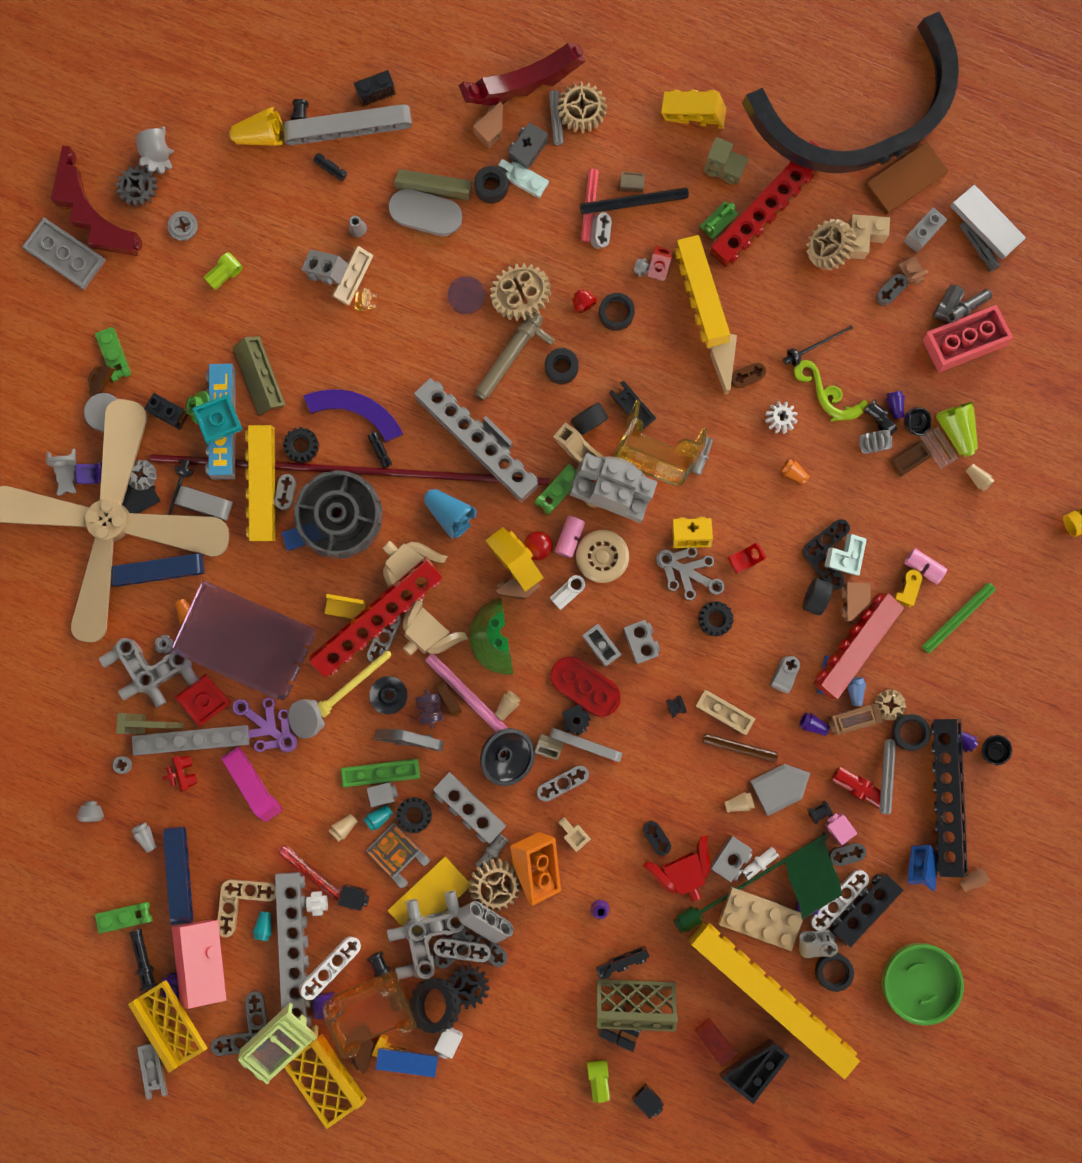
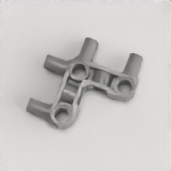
M120 639L114 645L113 650L99 658L103 667L109 666L118 659L122 660L132 677L133 682L118 691L123 700L138 692H144L150 696L156 708L166 703L158 689L159 685L177 674H182L189 686L198 680L191 668L192 662L188 653L175 651L163 657L162 661L150 666L142 655L144 652L132 639ZM129 642L131 649L126 653L124 645ZM179 655L184 657V662L181 665H178L176 662V658ZM146 675H149L151 679L148 685L143 683V678Z
M455 890L444 893L448 910L422 916L420 915L417 899L407 900L406 906L409 916L407 923L403 927L387 930L389 942L404 938L409 940L413 957L411 965L395 969L397 980L413 976L422 979L430 978L434 973L435 961L434 953L430 949L429 939L436 935L454 934L464 928L462 923L455 925L451 922L452 918L458 917V910L461 909ZM414 926H420L423 929V931L420 933H415L412 930V928ZM428 964L431 969L424 971L421 969V965Z

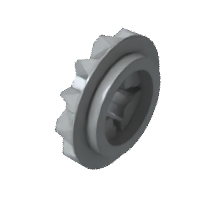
M179 211L170 217L168 231L173 238L179 241H188L191 237H195V233L198 230V222L193 214L187 211ZM181 220L185 223V225H188L185 227V232L182 231L181 228H179L181 227Z
M137 460L133 466L129 485L136 490L150 488L155 483L157 477L155 467L146 460ZM143 470V473L148 477H141L140 480H138V476L135 474V472L137 473Z

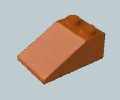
M538 832L510 846L512 864L531 906L561 891L555 837Z

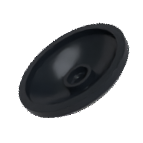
M506 728L495 732L487 739L481 750L480 766L483 774L488 780L500 786H509L521 781L529 773L534 762L535 751L533 743L524 732L518 729Z

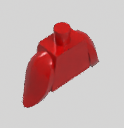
M700 836L697 844V853L693 851L662 865V869L650 861H646L642 867L647 869L666 891L679 893L680 895L688 893L691 902L702 898V895L698 888L705 885V879L710 873V858L707 846L708 836Z

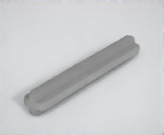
M886 739L884 742L879 812L885 815H889L892 808L896 742L892 739Z

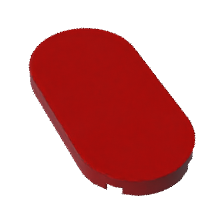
M564 657L553 665L551 670L553 686L567 698L578 705L580 704L583 709L598 717L611 715L618 709L621 697L617 685L577 657Z

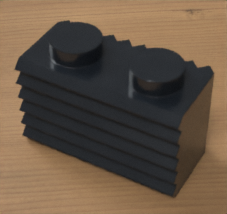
M389 70L353 82L362 107L396 94Z

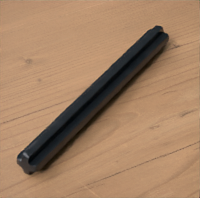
M679 188L580 204L581 214H590L682 200L689 197L688 188Z

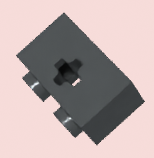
M529 122L527 127H523L520 130L518 140L516 142L513 141L508 149L509 160L519 163L527 169H530L548 142V134Z

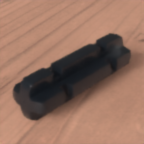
M318 153L313 159L315 164L321 165L322 169L332 176L335 175V178L339 181L345 180L347 176L345 170H340L339 166L329 159H325V156Z
M376 432L369 434L368 439L378 459H380L382 467L387 468L391 466L392 462L387 457L388 454L382 442L379 441L378 434Z

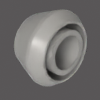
M85 801V805L80 806L76 817L79 821L95 822L101 821L104 818V813L101 805H97V801Z

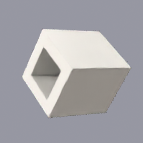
M454 1028L446 1029V1032L441 1033L434 1049L437 1051V1055L444 1059L448 1057L453 1058L463 1036L462 1032Z

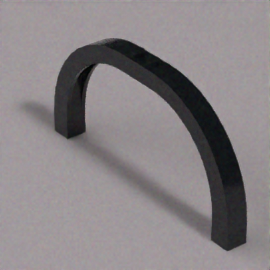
M940 11L923 18L917 28L932 56L936 79L935 92L930 108L925 117L913 127L863 149L835 151L815 146L803 140L782 122L763 88L747 94L742 101V105L761 137L780 155L802 167L826 173H849L869 168L878 163L883 165L894 156L897 158L907 153V150L923 141L947 114L958 85L959 65L957 50L953 37Z

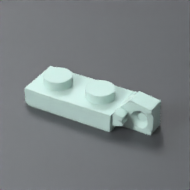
M502 159L498 165L506 174L509 182L539 199L549 184L547 179L519 163L512 161L510 164Z

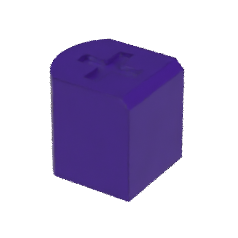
M335 992L319 993L313 999L314 1019H327L336 1015Z

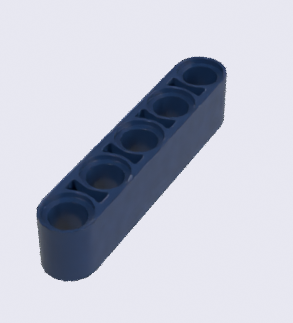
M191 554L112 566L111 587L205 574L203 554Z
M185 826L165 828L163 839L171 925L192 923L193 904L187 831Z

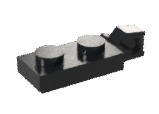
M642 946L609 959L608 962L596 966V970L600 979L609 978L614 971L622 972L628 969L629 965L634 963L636 965L642 964L650 956L646 946Z

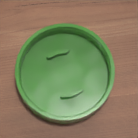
M911 943L899 948L889 957L882 972L881 986L886 1002L896 1014L913 1024L934 1025L949 1018L961 1002L964 991L962 972L952 956L932 944Z

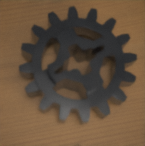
M469 964L468 969H465L462 965L460 972L455 969V976L450 975L449 977L454 988L459 992L458 997L461 998L460 1006L465 1004V1009H468L470 1004H472L473 1008H476V1002L483 1004L482 997L487 998L488 994L485 991L490 990V986L485 985L489 982V978H483L485 971L479 973V967L477 966L473 970L471 964ZM469 974H473L478 978L474 979L470 977ZM461 976V984L455 987L457 979ZM466 982H468L469 985H474L472 986L471 991H469L468 988L464 989ZM482 987L480 994L476 997V989ZM462 994V995L466 996L468 999H464V998L460 997L459 995Z

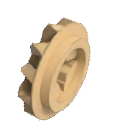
M895 690L882 691L875 700V704L878 703L881 716L885 720H897L906 709L905 699L901 693ZM892 699L893 703L898 705V707L892 708L890 711L889 707L883 703L890 702Z

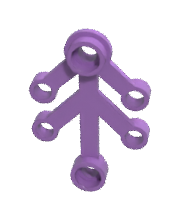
M266 698L263 701L267 721L251 710L246 700L240 699L234 702L233 711L236 714L246 715L261 727L249 730V739L265 735H272L277 739L268 742L263 740L257 741L254 744L256 751L263 752L266 749L279 747L284 752H290L296 748L297 738L294 734L290 733L288 716L286 719L281 717V713L285 711L288 714V710L282 709L278 713V718L282 724V733L276 729L274 716L275 700L273 698ZM267 700L272 701L271 707L266 706ZM240 704L245 705L244 711L239 710ZM287 738L291 740L289 746H286L284 743ZM260 742L264 744L262 750H259L257 747Z

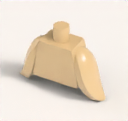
M389 541L382 548L390 556L385 561L383 568L385 582L388 587L392 586L425 556L430 561L436 563H445L448 556L439 554L418 542L403 543L397 548Z
M423 599L413 602L411 604L412 607L405 614L403 629L405 630V637L409 642L403 647V650L410 656L417 649L423 654L427 652L439 654L455 644L468 639L465 632H456L449 635L450 632L422 608Z

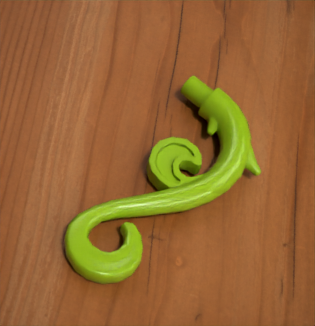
M802 360L793 370L794 376L799 382H809L812 380V376L806 377L803 375L802 370L808 367L813 371L818 400L823 409L832 416L831 422L855 419L869 405L863 400L853 407H845L847 410H839L830 404L828 396L833 397L832 403H838L843 395L841 389L836 386H829L823 390L819 371L812 361Z

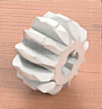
M780 401L776 402V406L770 405V411H767L765 414L769 417L765 422L772 423L769 429L771 430L775 427V433H779L781 429L783 434H785L787 429L792 430L794 428L792 424H796L798 421L794 418L798 413L791 412L794 406L792 405L788 408V402H784L783 406ZM780 414L783 415V418H784L783 421L780 420V417H779Z

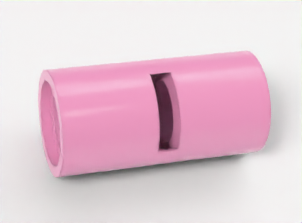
M567 516L554 550L555 553L568 558L573 557L578 543L577 540L580 538L585 525L583 520Z
M916 548L909 553L904 561L905 565L919 571L922 576L936 585L947 572V568Z

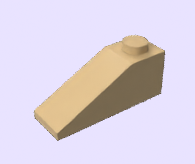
M730 334L729 343L708 348L711 349L710 356L724 394H729L731 390L737 335Z

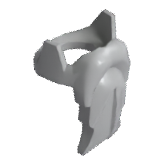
M73 448L68 456L52 457L51 453L47 452L46 464L54 468L56 481L59 483L57 495L61 496L66 492L76 494L77 491L74 486L76 481L75 448Z

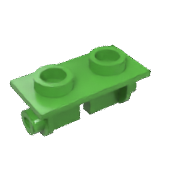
M724 201L699 228L713 240L739 214L734 210L736 206L732 202L727 203Z

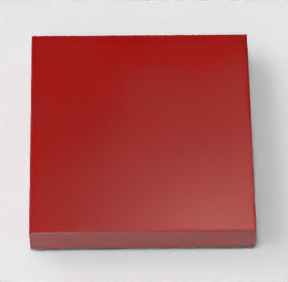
M207 673L175 696L177 702L199 727L231 704L230 700Z

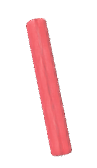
M589 169L585 203L593 202L596 199L599 173L597 169ZM594 213L584 214L581 241L590 242Z

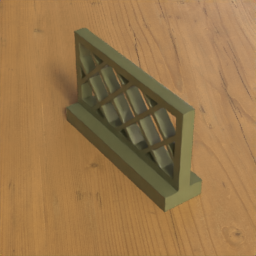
M117 713L116 734H145V727L184 728V723L146 721V714Z
M597 979L596 1028L676 1032L678 1023L676 982ZM601 986H609L613 991L606 995L601 991ZM623 987H629L633 992L626 996L620 990ZM642 988H649L652 993L645 997L640 990ZM671 989V995L665 998L659 991ZM616 993L623 999L618 1005L610 999ZM635 994L643 1000L637 1006L630 1000ZM655 995L663 1001L657 1007L650 1001ZM608 1002L613 1009L611 1011H601V1006ZM627 1002L633 1010L624 1012L620 1007ZM648 1004L653 1010L650 1013H644L640 1008ZM666 1004L672 1009V1014H664L660 1009Z

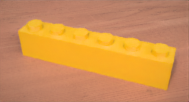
M699 235L677 240V247L674 248L676 259H679L681 263L679 265L681 276L684 275L686 279L684 281L686 292H690L691 295L689 298L691 308H695L696 311L694 315L695 322L701 327V341L706 343L707 348L729 343L730 331Z
M249 425L248 430L245 431V440L248 442L245 458L246 461H249V469H246V480H249V488H246V499H249V507H246V518H249L246 536L252 542L276 541L275 427L272 425Z

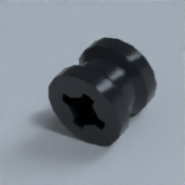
M681 695L676 696L673 700H665L672 718L676 717L679 713H687Z

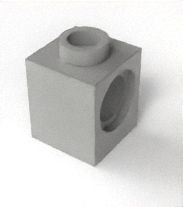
M391 782L367 788L371 807L396 801L395 797L398 796L396 786H392Z

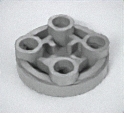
M99 393L92 396L84 407L86 422L95 430L104 432L106 408L117 398L107 393Z
M302 699L291 705L288 713L289 725L298 737L303 739L314 737L324 728L325 723L317 701Z

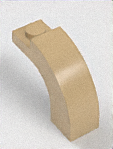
M564 423L553 436L563 450L578 464L586 453L595 457H604L592 448L576 429L567 423Z

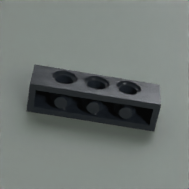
M881 872V874L877 873L871 879L872 883L868 888L865 887L858 894L855 902H851L846 907L842 916H838L829 928L850 948L904 891L884 872ZM877 889L882 890V896L879 899L874 897V892ZM864 903L869 905V910L866 913L861 912V906ZM854 917L856 924L853 927H848V920Z

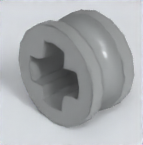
M126 756L117 757L113 761V769L119 774L128 773L132 769V761ZM120 760L127 763V766L124 767L125 770L118 767V764L121 763Z

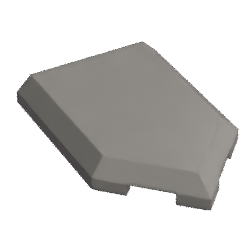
M783 764L751 780L750 783L766 815L769 816L803 798L810 773Z

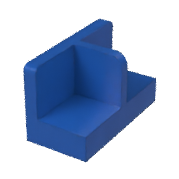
M930 845L911 846L907 882L910 885L925 884L931 891H935L939 855Z

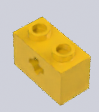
M680 517L673 519V548L711 547L713 541L711 518L697 517L696 519H687Z

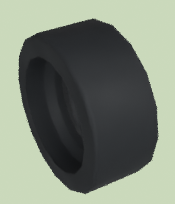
M609 294L600 304L599 318L607 329L621 331L627 328L634 318L635 306L632 300L625 294ZM614 301L622 302L628 309L627 317L621 322H612L607 318L606 308Z
M915 714L902 715L893 723L891 734L898 747L908 751H915L927 745L930 740L931 730L924 718ZM907 721L918 723L922 729L921 739L914 744H908L900 737V728Z
M837 953L831 957H820L815 965V975L818 982L829 991L839 992L851 985L854 979V968L848 958ZM837 960L845 966L846 975L840 983H830L824 978L823 968L829 961Z

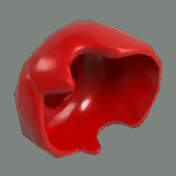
M534 531L526 537L524 546L532 553V560L540 561L549 556L553 542L550 535L544 531Z

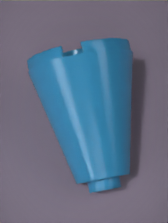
M438 489L429 490L424 496V504L451 539H453V536L458 538L464 534L471 526L469 523L471 518L474 520L476 518L477 510L474 507Z

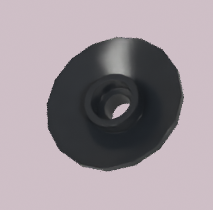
M386 676L375 681L371 686L369 696L373 708L379 713L388 715L402 710L406 705L408 693L406 686L401 680L396 677ZM387 692H391L393 694V697L391 699L386 698Z

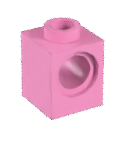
M834 813L827 818L828 822L825 826L838 844L843 845L858 834L844 814L839 813L837 815V813Z

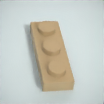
M355 246L348 260L349 265L341 284L336 285L331 296L345 305H350L374 255L359 246Z
M707 690L703 691L695 707L744 735H747L756 719Z

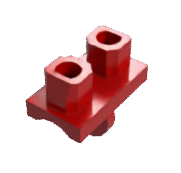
M178 755L171 758L175 773H173L171 766L167 767L168 775L162 777L163 781L169 780L170 785L175 786L177 785L176 777L180 792L186 791L189 787L197 784L195 773L187 776L184 775L183 769L192 766L190 756L179 757Z

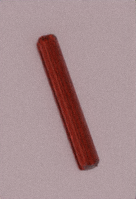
M286 845L279 849V855L336 901L340 898L342 891Z

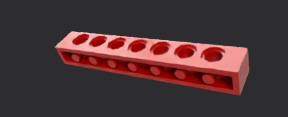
M812 140L809 142V143H811V144H813V145H815V146H818V145H817L814 141H812ZM791 161L713 244L709 253L725 267L730 263L733 265L740 257L738 254L742 250L746 251L751 246V240L755 236L758 238L765 230L763 227L767 223L771 224L776 219V213L779 210L783 211L790 202L788 200L792 196L795 198L802 189L800 187L804 183H810L814 178L813 173L815 170L802 167ZM791 176H797L799 181L792 180ZM778 189H784L787 194L779 193ZM771 202L774 207L769 208L766 203ZM758 215L762 220L756 221L753 216ZM741 229H747L750 234H743ZM734 242L737 247L731 248L728 243Z
M425 556L309 656V662L324 678L329 674L331 676L334 675L343 662H349L357 650H363L368 645V641L371 638H377L383 632L382 629L385 626L392 625L397 620L399 614L410 610L413 602L423 599L427 594V590L431 587H437L441 583V572ZM419 577L426 579L425 583L421 585L415 581ZM409 590L411 594L408 597H403L401 592ZM393 602L397 606L394 609H388L386 605ZM380 615L382 619L379 622H374L372 617ZM359 628H366L368 630L365 634L357 632ZM346 640L353 642L349 647L344 646L342 643ZM330 653H336L338 657L336 659H330L328 655Z

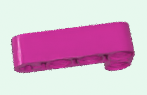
M239 746L222 757V761L258 818L268 822L283 811L278 801L269 794Z

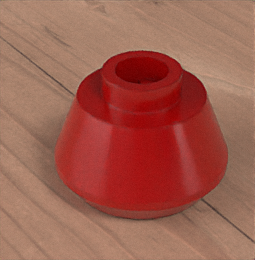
M581 289L573 294V309L577 313L589 310L597 302V298L588 290L584 291Z

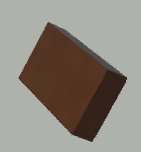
M922 440L891 460L890 463L898 475L902 477L933 455Z

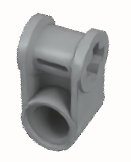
M785 656L780 660L777 670L771 679L770 687L786 694L790 692L800 668V662L796 657ZM791 661V664L794 665L793 668H788L786 662Z
M830 930L802 932L799 935L800 955L805 958L831 957L836 955L838 946L834 942L835 934Z

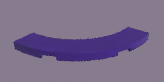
M331 389L304 395L311 414L324 410L343 409L368 419L380 431L386 442L403 435L399 425L390 413L380 404L362 394Z

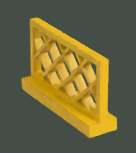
M167 980L128 1004L168 1072L173 1071L178 1066L208 1049ZM161 987L166 993V998L160 996ZM149 998L154 999V1004H153V1005H152V1003L150 1002ZM159 1002L165 1004V1011L158 1008ZM170 1006L175 1008L177 1011L176 1015L170 1013ZM159 1015L164 1016V1023L162 1022ZM169 1019L176 1021L175 1028L169 1026ZM181 1023L186 1026L187 1032L180 1030ZM169 1032L174 1033V1040ZM180 1036L186 1038V1045L179 1043ZM191 1041L197 1044L198 1050L191 1047ZM179 1049H182V1050L185 1051L184 1057H183V1055H182V1053L180 1052Z
M320 1034L293 1059L301 1061L300 1071L293 1070L289 1063L284 1067L326 1129L353 1110L361 1107L367 1100L323 1034ZM311 1047L316 1053L315 1060L305 1058L306 1050ZM305 1062L315 1064L313 1073L303 1072ZM318 1065L326 1067L328 1070L327 1076L317 1075ZM302 1076L312 1078L311 1087L303 1085ZM316 1079L326 1081L325 1090L315 1088ZM329 1081L337 1083L339 1086L338 1093L328 1091ZM314 1092L324 1094L323 1104L314 1101ZM327 1095L337 1097L336 1106L326 1105ZM340 1099H348L352 1106L348 1109L339 1107ZM325 1109L335 1111L334 1119L328 1121L324 1115Z

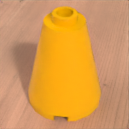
M270 107L233 125L229 131L231 140L239 145H282L284 137H281L280 132L283 131V125L279 113L273 111L274 107Z

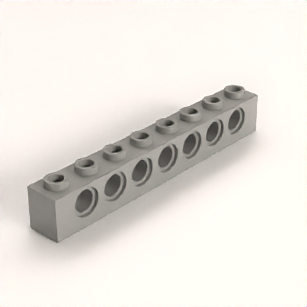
M430 378L414 393L415 399L521 503L538 488L537 477L531 472L527 473L523 469L524 465L518 459L514 460L510 456V451L505 446L501 447L492 433L487 434L483 430L484 426L477 419L474 421L470 417V412L464 406L461 408L452 394L449 393L447 395L443 391L444 387L437 380L434 382ZM435 397L442 398V401L440 403H434L433 399ZM454 410L456 413L453 416H447L446 412ZM467 423L469 427L463 430L459 428V425ZM475 436L483 438L479 443L473 442L472 439ZM494 449L496 453L493 456H488L486 451ZM502 462H507L509 464V467L507 469H501L499 467V464ZM515 475H520L523 480L515 482L512 478Z
M302 871L275 874L281 1010L291 1003L293 1005L292 1010L293 1008L300 1009L302 1015L307 1019L306 1026L312 1028V1016L308 1014V1008H311V1000H306L301 995L300 997H295L291 992L292 988L299 989L302 982L308 977L306 968H309V956H306L305 948H308V936H305L304 928H307V916H304L303 908H306V896H303L302 888H305V876H302ZM288 888L295 889L296 896L294 898L287 895ZM290 907L297 911V916L294 918L288 915ZM293 927L298 931L297 937L289 935V928ZM290 948H296L299 951L298 957L290 955ZM291 968L299 970V977L291 975Z

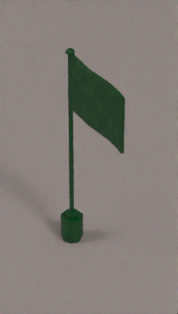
M822 832V835L736 889H743L786 862L789 881L800 905L802 920L842 895L839 877L828 854L825 841L828 838L827 833ZM728 893L701 910L698 908L694 909L691 906L676 915L677 918L673 919V922L679 932L687 933L700 925L703 918L702 913L727 899Z

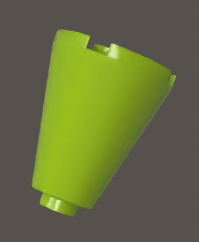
M973 402L960 404L958 407H951L937 413L938 422L959 455L963 454L964 457L975 454V450L978 449Z

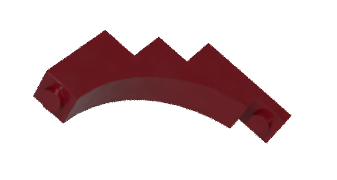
M567 43L547 57L521 69L501 75L482 77L476 83L463 81L458 86L466 103L489 106L497 105L499 102L505 104L515 95L528 96L541 85H556L586 62L583 56L584 52L578 44Z
M62 145L51 200L57 206L72 208L69 221L74 227L90 230L88 244L93 249L137 256L138 250L140 251L142 248V240L136 232L115 226L94 210L85 193L82 174L76 166H73L76 163V154L69 146Z

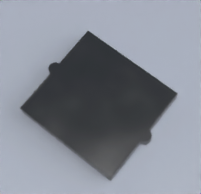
M128 483L122 505L126 507L129 513L139 514L161 502L155 491V486H151L146 490H136Z

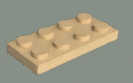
M731 887L718 924L792 951L803 920L801 912Z

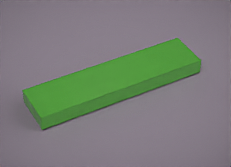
M418 759L341 768L342 786L351 787L420 778Z

